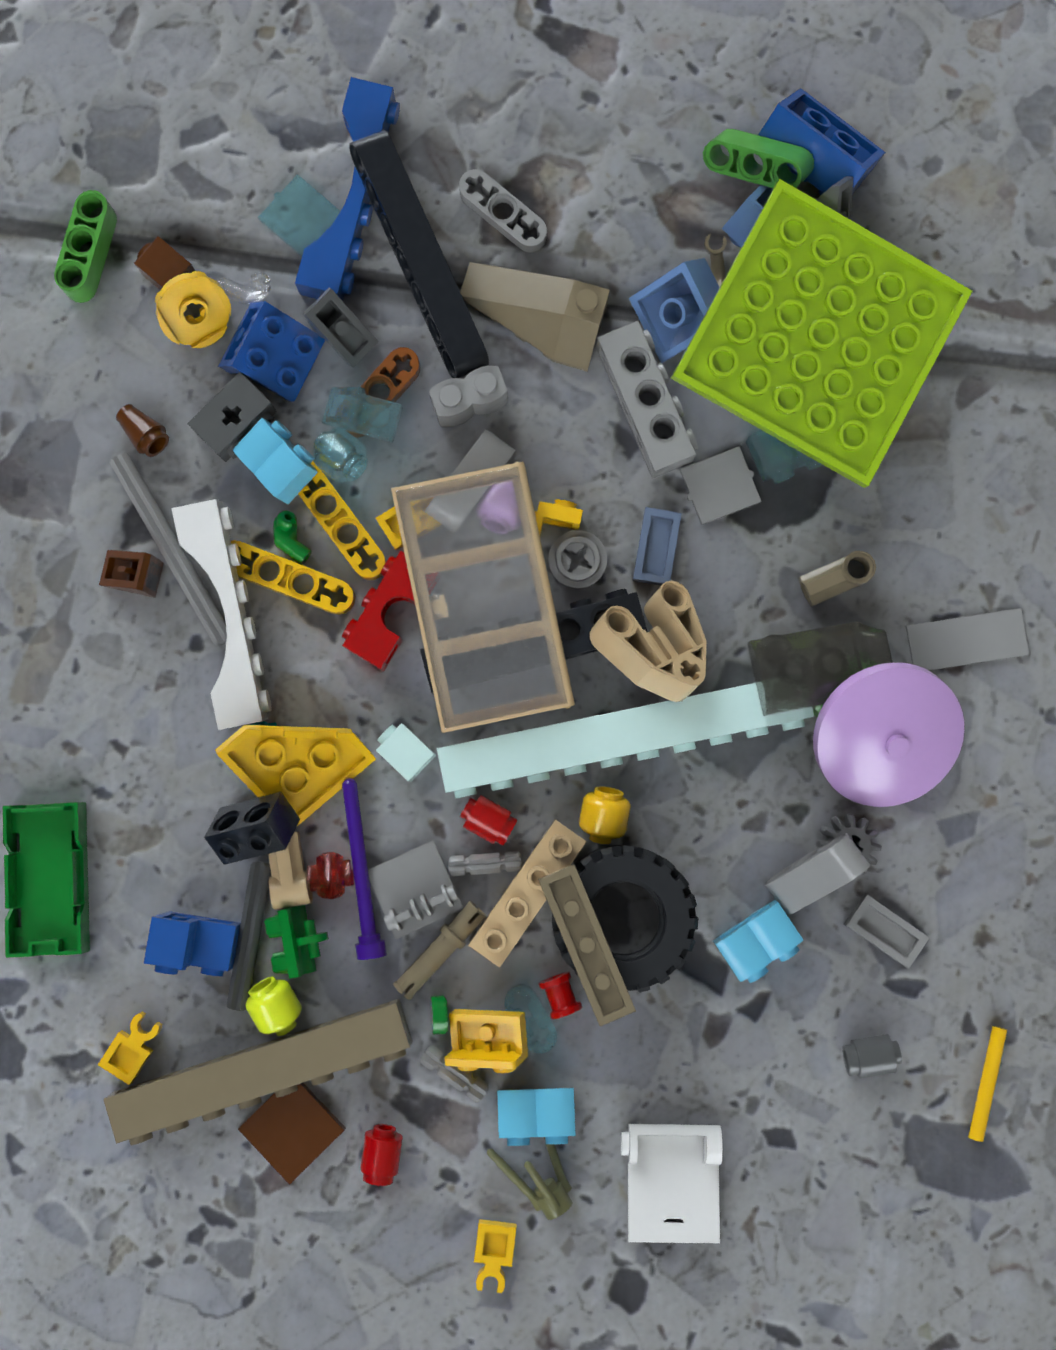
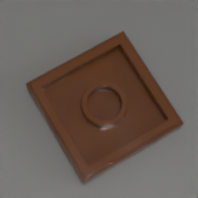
M304 1083L297 1084L298 1090L291 1094L276 1098L274 1093L238 1128L243 1136L289 1185L346 1129Z

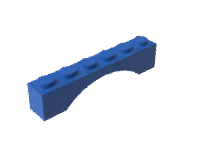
M351 77L342 114L352 141L382 130L388 133L390 125H396L400 112V103L395 100L393 87ZM354 167L352 185L346 202L335 221L318 239L304 248L295 281L299 294L302 296L318 299L328 288H331L342 301L345 294H351L354 284V273H351L354 260L359 261L361 258L364 240L360 236L363 226H369L373 211V205L369 204L370 198L356 167Z

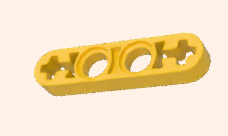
M312 461L311 464L318 471L312 478L313 482L318 488L322 483H325L326 486L312 493L306 485L298 493L299 497L355 572L365 580L380 578L382 576L380 575L381 570L386 563L384 554L318 465ZM312 493L309 498H306L307 494ZM328 495L334 497L337 506L332 513L323 515L317 511L316 504L321 497ZM346 524L354 525L358 529L357 539L350 544L342 543L338 539L339 529ZM365 540L369 544L363 546V549L371 558L379 557L375 562L377 569L373 572L369 568L361 570L360 567L363 566L364 562L357 551L352 557L348 554L359 549Z
M231 541V544L236 543L238 549H241L240 554L245 559L254 561V554L259 555L253 563L251 575L247 574L251 569L247 565L241 563V565L236 566L239 578L333 614H345L352 609L355 603V594L350 585L343 580L244 542ZM268 561L276 562L280 568L278 577L272 581H265L260 576L261 566ZM303 574L310 575L314 580V587L307 594H299L294 589L295 579ZM322 580L327 581L324 588L328 591L337 593L339 588H343V594L347 597L346 603L339 602L337 607L332 606L333 600L323 594L320 595V601L314 600L320 593Z

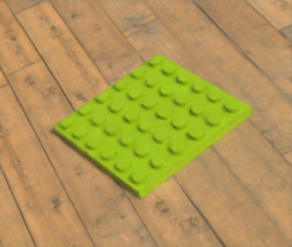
M779 179L671 379L865 488L870 485L973 291Z

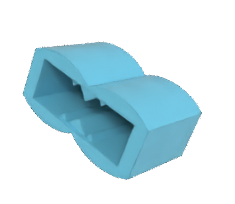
M261 418L232 450L274 497L289 504L318 473L311 464L314 457L300 444L294 446L289 439L292 433L278 420L270 423L266 419Z
M773 900L751 914L744 921L727 930L713 940L737 979L740 982L748 979L752 983L769 971L766 966L772 961L779 958L781 962H784L800 951L797 945L803 941V938L779 902Z
M574 1088L497 1091L499 1138H507V1146L530 1145V1137H545V1144H568V1136H576Z

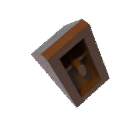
M107 550L99 585L156 598L164 562L145 552Z

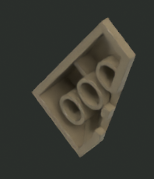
M473 262L469 263L460 292L466 303L494 322L502 324L515 333L517 338L523 342H528L543 352V355L551 361L588 372L608 305L609 289L568 278Z

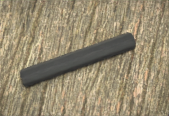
M255 861L250 866L227 999V1008L236 1011L246 1010L245 1003L250 996L248 991L252 987L269 889V877L271 876L270 864L266 862Z

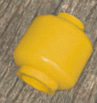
M597 786L593 792H589L584 796L579 826L582 831L590 835L589 839L599 844H610L612 839L620 838L626 833L631 804L628 799L623 797V791L612 787Z

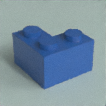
M172 911L153 916L151 918L144 964L155 965L154 971L163 974L175 975L178 974V970H186L189 966L201 967L200 973L223 976L224 971L228 972L233 969L241 923Z

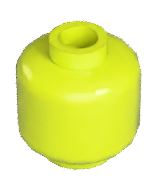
M268 977L251 987L248 991L250 996L245 1003V1007L260 1033H276L277 1036H282L296 1027L297 1023L295 1020L299 1017L302 1006L287 980H276L275 977Z

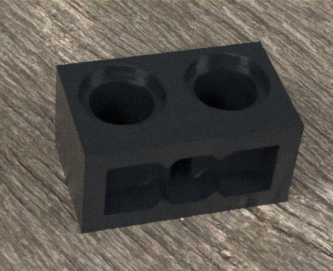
M277 792L220 807L204 838L221 862L226 865L286 850L300 818L283 793Z

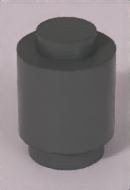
M888 1034L851 1040V1044L842 1046L843 1060L849 1076L857 1075L858 1078L896 1073L897 1064L902 1063L899 1044L897 1041H891Z

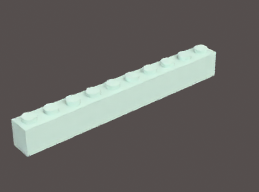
M805 673L689 696L680 702L669 700L437 748L445 793L454 792L455 799L476 795V787L490 784L491 790L496 791L514 787L513 779L527 777L528 784L549 780V772L564 769L565 776L587 772L586 764L600 762L601 769L623 764L622 757L636 754L638 761L660 757L658 749L673 747L675 754L696 749L695 742L709 739L710 745L714 746L733 742L731 734L746 732L748 739L769 734L768 727L782 724L783 731L805 727L804 719L814 717Z

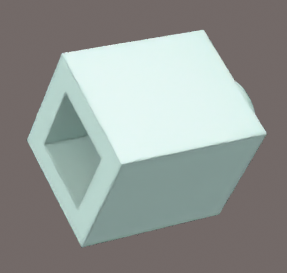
M403 723L397 728L392 724L377 740L381 745L376 751L408 782H412L436 756Z

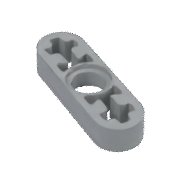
M473 169L462 175L459 181L460 197L468 207L525 252H536L545 245L547 227L537 214L485 172ZM470 183L474 186L479 183L482 184V192L489 198L486 207H484L485 197L479 192L475 191L472 195L469 194ZM499 203H507L513 208V214L508 219H498L492 212L493 208ZM520 215L523 216L521 217V225L529 231L534 227L537 228V239L534 237H529L527 240L524 239V230L517 224Z

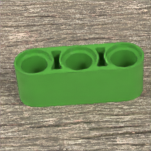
M737 129L722 131L705 146L703 151V160L710 170L770 188H774L779 179L797 188L814 169V158L807 149ZM721 145L728 150L729 156L722 152ZM754 154L762 159L763 165L755 161ZM787 163L792 164L796 168L797 175L789 170Z
M96 190L85 191L77 197L54 272L56 284L71 300L78 303L89 301L97 291L117 224V216L114 209L102 193ZM97 208H103L99 216L90 218L92 211ZM93 242L88 251L80 252V248L84 243ZM82 276V280L77 286L69 287L74 277Z

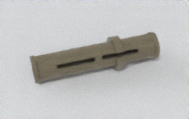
M469 900L467 905L449 925L444 923L440 928L441 933L402 976L393 983L400 994L405 993L404 997L411 1000L415 993L457 948L462 949L466 945L465 939L487 918V915L479 907H475V903Z

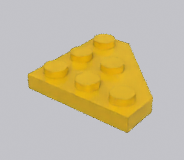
M243 725L215 749L216 754L257 797L282 792L300 818L298 825L340 791L345 779H354L376 760L374 754L348 728Z

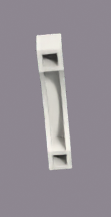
M217 499L171 508L179 546L193 556L206 571L219 594L225 614L227 632L225 658L220 675L210 693L218 730L267 720V712L272 710L271 700L267 689L262 690L259 676L264 675V667L260 654H254L251 639L256 638V629L253 618L246 616L244 603L249 602V596L245 581H239L236 566L241 565V557L237 544H231L229 529L234 527L230 508L224 507L223 502Z

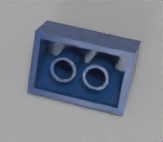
M801 88L777 104L758 134L759 136L807 149L814 158V169L804 182L808 181L819 189L820 196L846 176L854 177L853 195L886 153ZM787 163L790 171L797 175L796 168L792 164Z

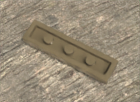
M575 864L538 879L599 1026L601 1027L636 1012Z

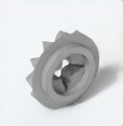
M584 530L568 531L559 536L552 544L548 557L551 573L561 585L574 589L589 587L602 577L606 569V549L600 539L590 532ZM584 547H587L584 561L588 563L587 565L591 569L579 565L571 573L568 572L571 559L564 551L576 555Z

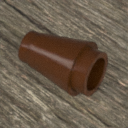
M132 404L125 405L118 411L116 420L120 423L138 453L153 457L165 449L169 442V436L166 434V428L135 408Z

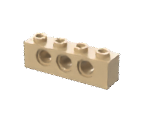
M555 819L468 946L500 968L547 900L538 879L570 866L587 841Z

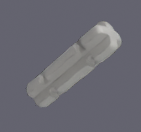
M518 851L505 852V855H500L499 852L470 854L467 858L464 855L451 856L448 860L451 876H465L467 872H471V875L501 873V870L516 872L522 868L521 854Z
M430 1045L422 1055L421 1063L431 1071L433 1068L437 1070L438 1076L459 1091L465 1090L466 1096L479 1103L489 1089L488 1083L478 1076L476 1079L472 1077L473 1073L471 1071H460L457 1066H445L444 1052L436 1046Z

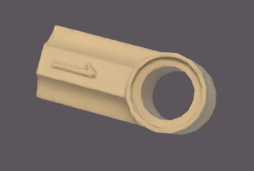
M294 832L286 850L268 854L271 869L269 894L274 910L312 904L313 902L311 879L304 867L299 832Z

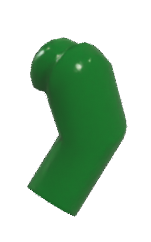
M288 510L281 511L273 522L274 544L297 563L303 565L310 557L312 551L297 540L296 515Z

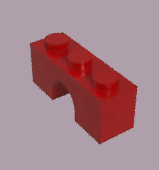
M401 550L396 558L392 555L388 558L381 570L380 575L384 576L378 588L371 587L361 603V606L365 608L358 620L352 619L348 623L342 634V638L345 639L342 646L383 672L403 641L400 636L387 629L385 624L386 612L391 605L400 601L410 602L415 605L405 553ZM438 572L425 575L429 597L441 579Z

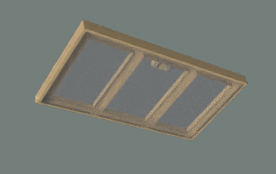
M515 462L513 464L391 488L441 732L455 731L560 708L569 709L571 706H574L573 692L524 462Z

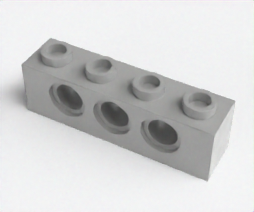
M635 321L597 337L596 350L652 479L692 463L696 456L695 450L698 449V444L692 430H685L680 417L684 416L678 397L676 395L671 397L666 384L669 383V377L663 363L657 364L652 354V351L655 350V345L650 332L647 329L642 331L639 321ZM635 359L643 364L644 369L634 373L625 367V363L628 360ZM644 392L653 393L657 397L658 403L653 406L644 405L640 401L639 395ZM658 425H665L671 429L673 436L669 439H660L654 434L653 428Z

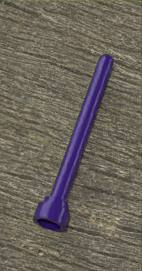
M348 778L343 781L342 790L361 935L358 936L359 943L355 944L357 960H369L384 957L387 955L385 940L381 939L380 933H376L357 783L354 779Z

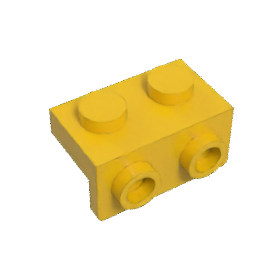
M454 1009L449 1013L452 1051L444 1057L445 1066H457L460 1071L492 1068L495 1073H510L516 1070L528 1057L525 1012Z

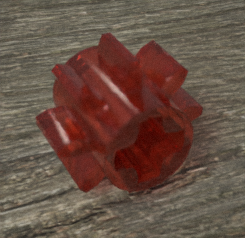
M326 852L316 857V865L307 866V882H310V891H316L318 896L324 899L341 897L345 893V886L354 885L351 861L349 859L344 860L342 855L335 852Z

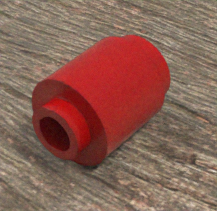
M480 795L477 801L470 798L460 815L461 818L466 820L463 828L491 844L497 842L504 846L518 821L510 816L511 811L483 795Z
M377 1124L374 1125L372 1130L365 1132L360 1170L364 1173L363 1181L368 1184L377 1186L391 1185L394 1176L398 1174L403 1136L396 1132L394 1126Z

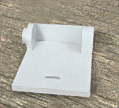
M628 1124V1132H621V1155L628 1156V1242L720 1243L719 1165L722 1163L723 1150L720 1125Z

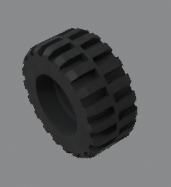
M614 845L588 853L589 855L575 863V867L591 903L602 889L618 882L637 884L645 888L654 898L659 910V926L654 938L639 951L629 954L612 952V955L627 991L638 990L641 993L650 990V986L656 983L662 985L670 979L669 975L674 970H680L686 963L684 958L688 951L693 950L696 942L693 938L695 929H698L699 918L696 916L695 907H697L695 896L688 887L689 883L671 862L641 847ZM552 914V928L556 945L566 964L578 976Z

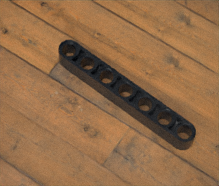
M382 130L351 142L349 149L353 163L452 378H460L468 375L475 369L488 366L489 358L486 348L390 135L387 131Z

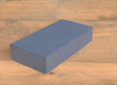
M645 507L632 581L661 586L671 580L682 513Z

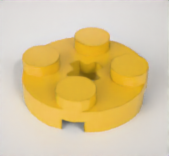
M201 271L184 273L170 279L155 297L158 323L168 339L176 344L191 345L192 348L207 347L217 342L228 328L229 314L231 316L229 298L217 281ZM191 303L195 305L201 304L203 307L199 309L200 316L195 319L192 315L184 316L187 305Z

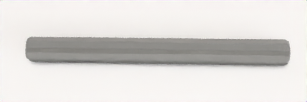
M125 452L118 454L110 460V465L213 644L216 646L226 644V623L184 549L179 546L177 537L132 459Z

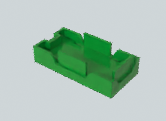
M86 802L2 806L3 844L9 854L4 855L5 909L10 908L5 918L6 958L74 955L89 952ZM17 833H19L20 852H17ZM74 842L77 843L79 849H74ZM76 906H80L78 914L76 913ZM20 908H21V926H19V916H18V909H20Z

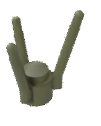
M546 1144L558 1180L557 1182L554 1178H548L543 1181L530 1161L524 1164V1167L537 1186L534 1191L493 1149H488L487 1155L531 1201L536 1211L542 1210L548 1220L561 1216L572 1206L573 1202L567 1194L572 1187L565 1177L555 1144Z

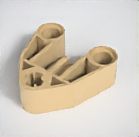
M667 581L661 585L645 604L644 613L653 627L650 632L647 633L642 629L628 609L622 606H612L595 623L589 634L592 645L635 685L670 701L680 702L688 697L705 679L707 641L688 590L679 582Z

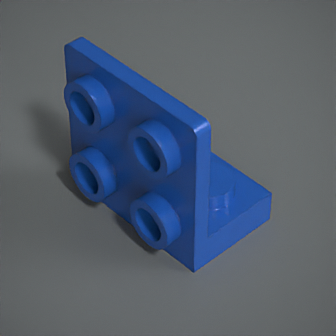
M268 302L250 303L218 367L230 374H238L240 372L285 400L294 402L325 339L319 337L314 331Z

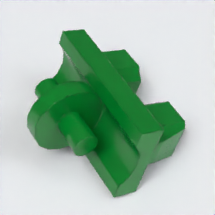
M305 905L277 911L278 914L265 919L266 934L269 938L282 937L284 951L272 953L271 963L273 972L288 974L289 979L317 971L315 958L321 956L318 942L328 940L329 937L328 932H316L315 920L307 919Z

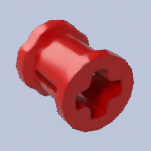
M570 971L556 974L538 983L540 989H545L552 1009L550 1012L552 1020L568 1016L583 1008L581 1002L576 1001L569 982L571 978Z

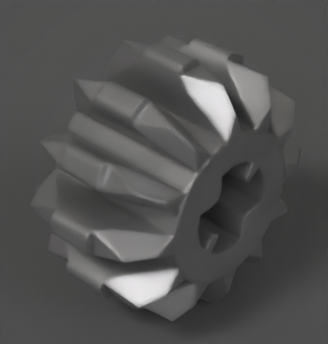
M846 814L844 823L838 816L832 817L831 824L834 830L826 826L820 828V832L828 837L827 841H816V847H822L842 834L847 833L851 839L853 838L852 841L870 865H876L878 862L875 857L870 855L871 850L881 851L882 849L880 844L871 843L870 841L879 835L878 830L871 829L865 832L869 820L861 818L855 823L854 814Z

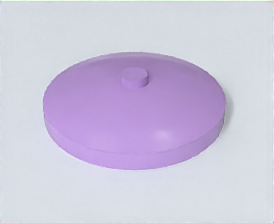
M885 663L868 667L842 682L823 704L818 714L813 734L815 759L830 785L842 796L853 802L873 807H889L907 803L933 789L953 767L960 753L964 738L963 712L952 690L939 677L925 668L908 663Z

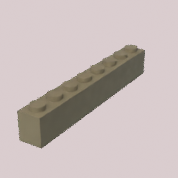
M396 999L114 1091L103 1100L116 1144L129 1140L130 1145H136L153 1138L152 1132L166 1128L167 1133H172L189 1126L188 1120L202 1116L203 1121H209L224 1115V1108L236 1104L239 1105V1109L249 1108L261 1103V1096L275 1092L276 1098L297 1091V1084L311 1080L312 1086L332 1080L334 1072L347 1068L349 1074L370 1067L369 1061L379 1057H383L385 1062L398 1059L406 1055L405 1049L410 1048L413 1041L400 999Z

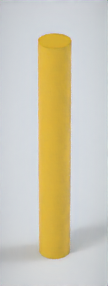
M992 1026L968 1135V1138L979 1142L984 1141L1007 1035V1029Z

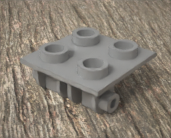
M434 840L368 870L371 886L385 915L384 921L389 931L392 930L395 939L401 938L464 908Z

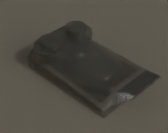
M858 621L784 635H769L747 643L763 716L821 706L831 693L850 676L868 667L893 663L885 630L873 628Z

